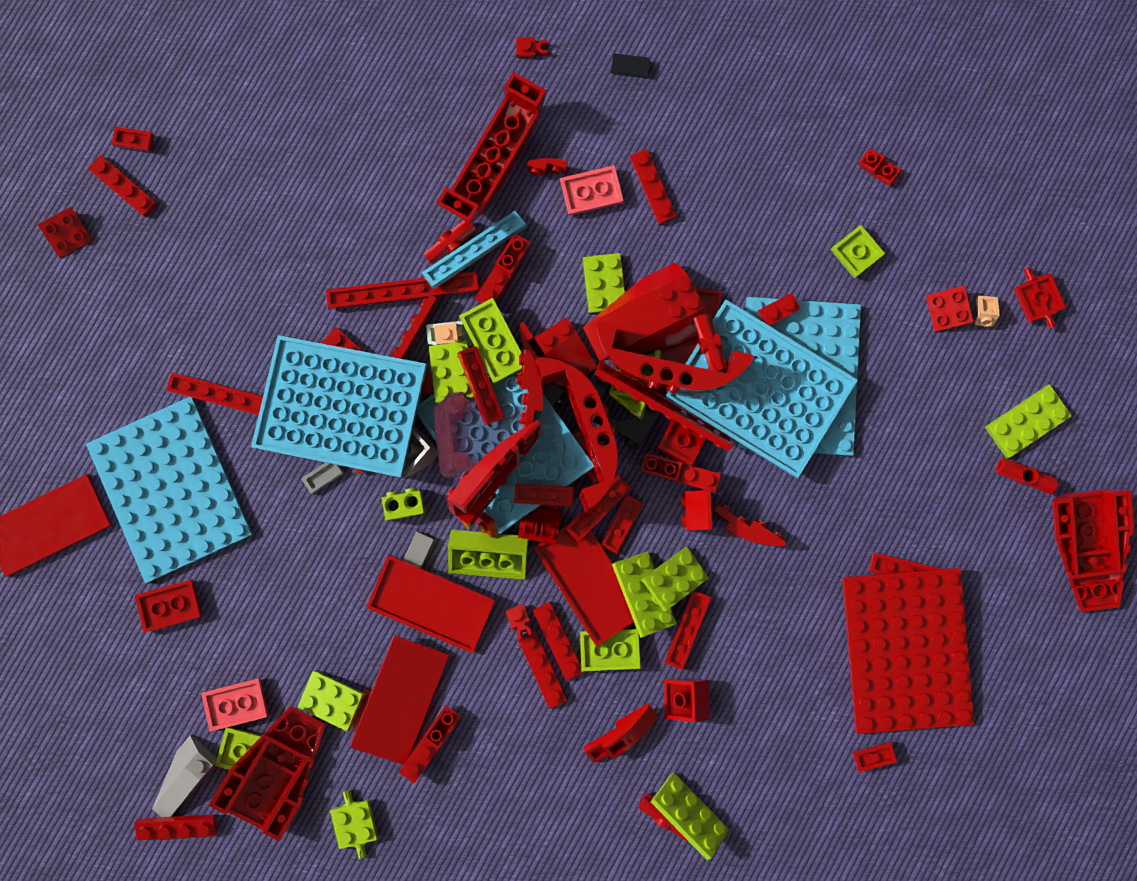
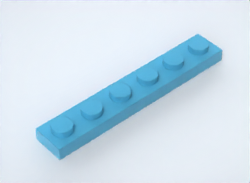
M516 211L512 212L423 271L424 278L433 289L437 288L512 238L514 233L518 234L527 228L526 223Z

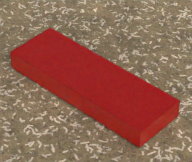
M515 484L514 503L573 507L574 487Z
M626 494L600 544L602 547L618 554L643 502Z

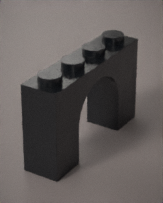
M594 372L590 382L598 392L602 402L603 396L611 384L601 381ZM646 404L642 420L636 416L626 421H617L608 415L607 418L609 423L612 422L614 425V436L618 437L621 435L625 438L624 442L632 447L635 445L639 447L660 412L650 409Z

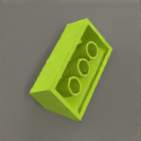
M451 530L448 544V573L525 580L528 540L518 538V535L498 534L491 538L488 534L482 532Z

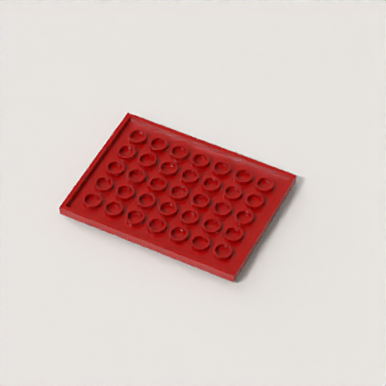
M961 568L842 577L855 733L864 734L974 725Z

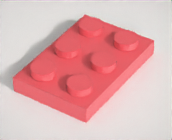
M615 165L560 178L568 216L623 203Z
M261 678L201 693L209 731L269 716Z

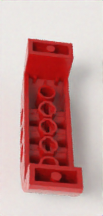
M514 72L511 74L504 86L505 98L452 188H444L436 205L468 223H473L485 212L523 151L540 115L547 90Z
M599 320L597 322L596 331L601 349L609 362L618 371L635 381L648 384V388L657 390L660 387L667 388L666 392L678 394L680 391L702 393L720 388L737 378L750 365L754 355L732 352L729 355L725 373L612 348L617 324ZM643 368H648V369H650L651 372H652V375H651V376H645V375L642 373V369H643ZM663 372L669 373V381L662 378ZM682 376L689 379V385L682 383Z
M540 357L535 362L539 370L542 386L563 380L599 480V484L584 488L579 494L585 513H589L600 503L614 480L618 460L617 445L613 435L615 434V428L613 423L608 421L607 415H609L606 404H602L598 392L582 372L560 360ZM592 423H597L600 427H596ZM599 441H604L606 445H601Z

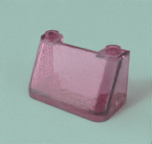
M463 391L447 395L435 405L433 410L440 472L447 478L462 477L465 472L469 473L476 465L472 463L468 454L458 452L455 420L464 419L465 411L472 408L471 398Z

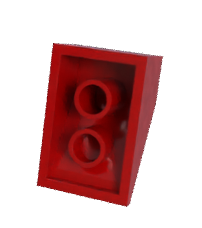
M567 317L535 337L536 344L546 358L565 362L575 367L585 376L596 370V363Z

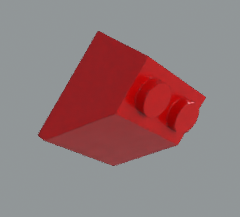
M711 490L685 491L684 496H680V505L684 507V515H681V527H685V531L712 530Z
M695 678L664 679L665 719L687 722L710 720L709 680Z

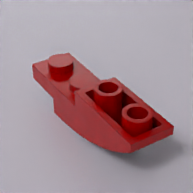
M514 233L496 261L494 269L476 295V301L482 304L493 298L496 302L500 295L502 296L525 257L531 242Z
M523 350V354L520 353L519 365L522 366L521 373L517 374L516 380L519 389L527 390L522 396V405H525L524 413L520 415V424H523L522 428L532 424L534 410L542 411L543 407L541 378L530 350Z
M645 453L641 472L693 488L711 490L714 493L717 492L721 478L720 473L694 466L690 467L682 462Z
M717 504L712 510L713 513L727 522L723 529L732 535L760 545H786L781 534L776 531L770 532L767 529L768 525L760 520L757 522L755 520L751 521L747 525L748 521L740 515L735 517L730 513L732 510L724 504L721 506Z
M647 703L616 721L617 728L583 747L584 752L594 763L608 755L615 759L631 748L647 733L657 720L658 714Z
M445 705L399 773L415 784L461 716Z

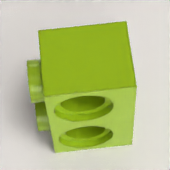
M417 488L405 489L406 493L398 494V491L386 493L387 497H381L385 520L390 521L426 514L422 491H417ZM415 496L418 503L415 507H410L409 499ZM393 500L399 503V507L395 511L390 509V503Z

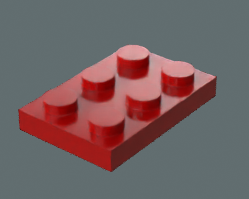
M671 420L657 450L691 467L705 439L701 438L698 433L685 429L677 421Z
M193 579L134 595L144 633L203 617Z

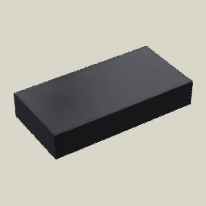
M613 53L611 74L648 78L650 58Z

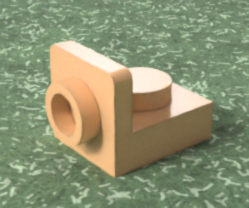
M978 296L976 299L977 317L974 323L978 326L993 327L1000 316L998 297Z
M456 321L451 324L434 325L436 345L460 342L459 338L462 337V329Z

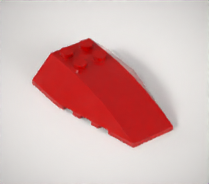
M675 262L640 279L583 327V330L600 362L608 359L602 351L597 337L596 328L598 320L617 324L612 348L640 354L642 352L674 347L698 336L693 318L706 314V310L688 274Z
M539 420L502 441L487 453L469 473L465 472L459 480V485L456 488L453 487L448 492L446 500L449 511L467 529H470L497 496L495 492L500 486L506 484L508 476L520 465L519 458L522 455L526 457L540 438L541 422Z
M1098 489L1058 496L1052 500L1055 540L1079 611L1087 612L1120 607L1124 586L1122 581L1123 574L1127 570V564L1125 563L1127 553H1130L1131 548L1129 541L1134 531L1132 491Z
M290 706L230 768L208 806L225 815L230 813L260 828L263 834L280 842L302 803L304 790L308 783V777L313 767L325 723Z

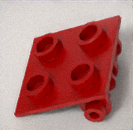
M72 207L37 224L59 258L93 240L80 221L79 213L74 211Z
M965 285L926 295L934 332L960 325L965 326L973 322Z
M541 507L536 508L521 519L518 538L556 544L562 511Z

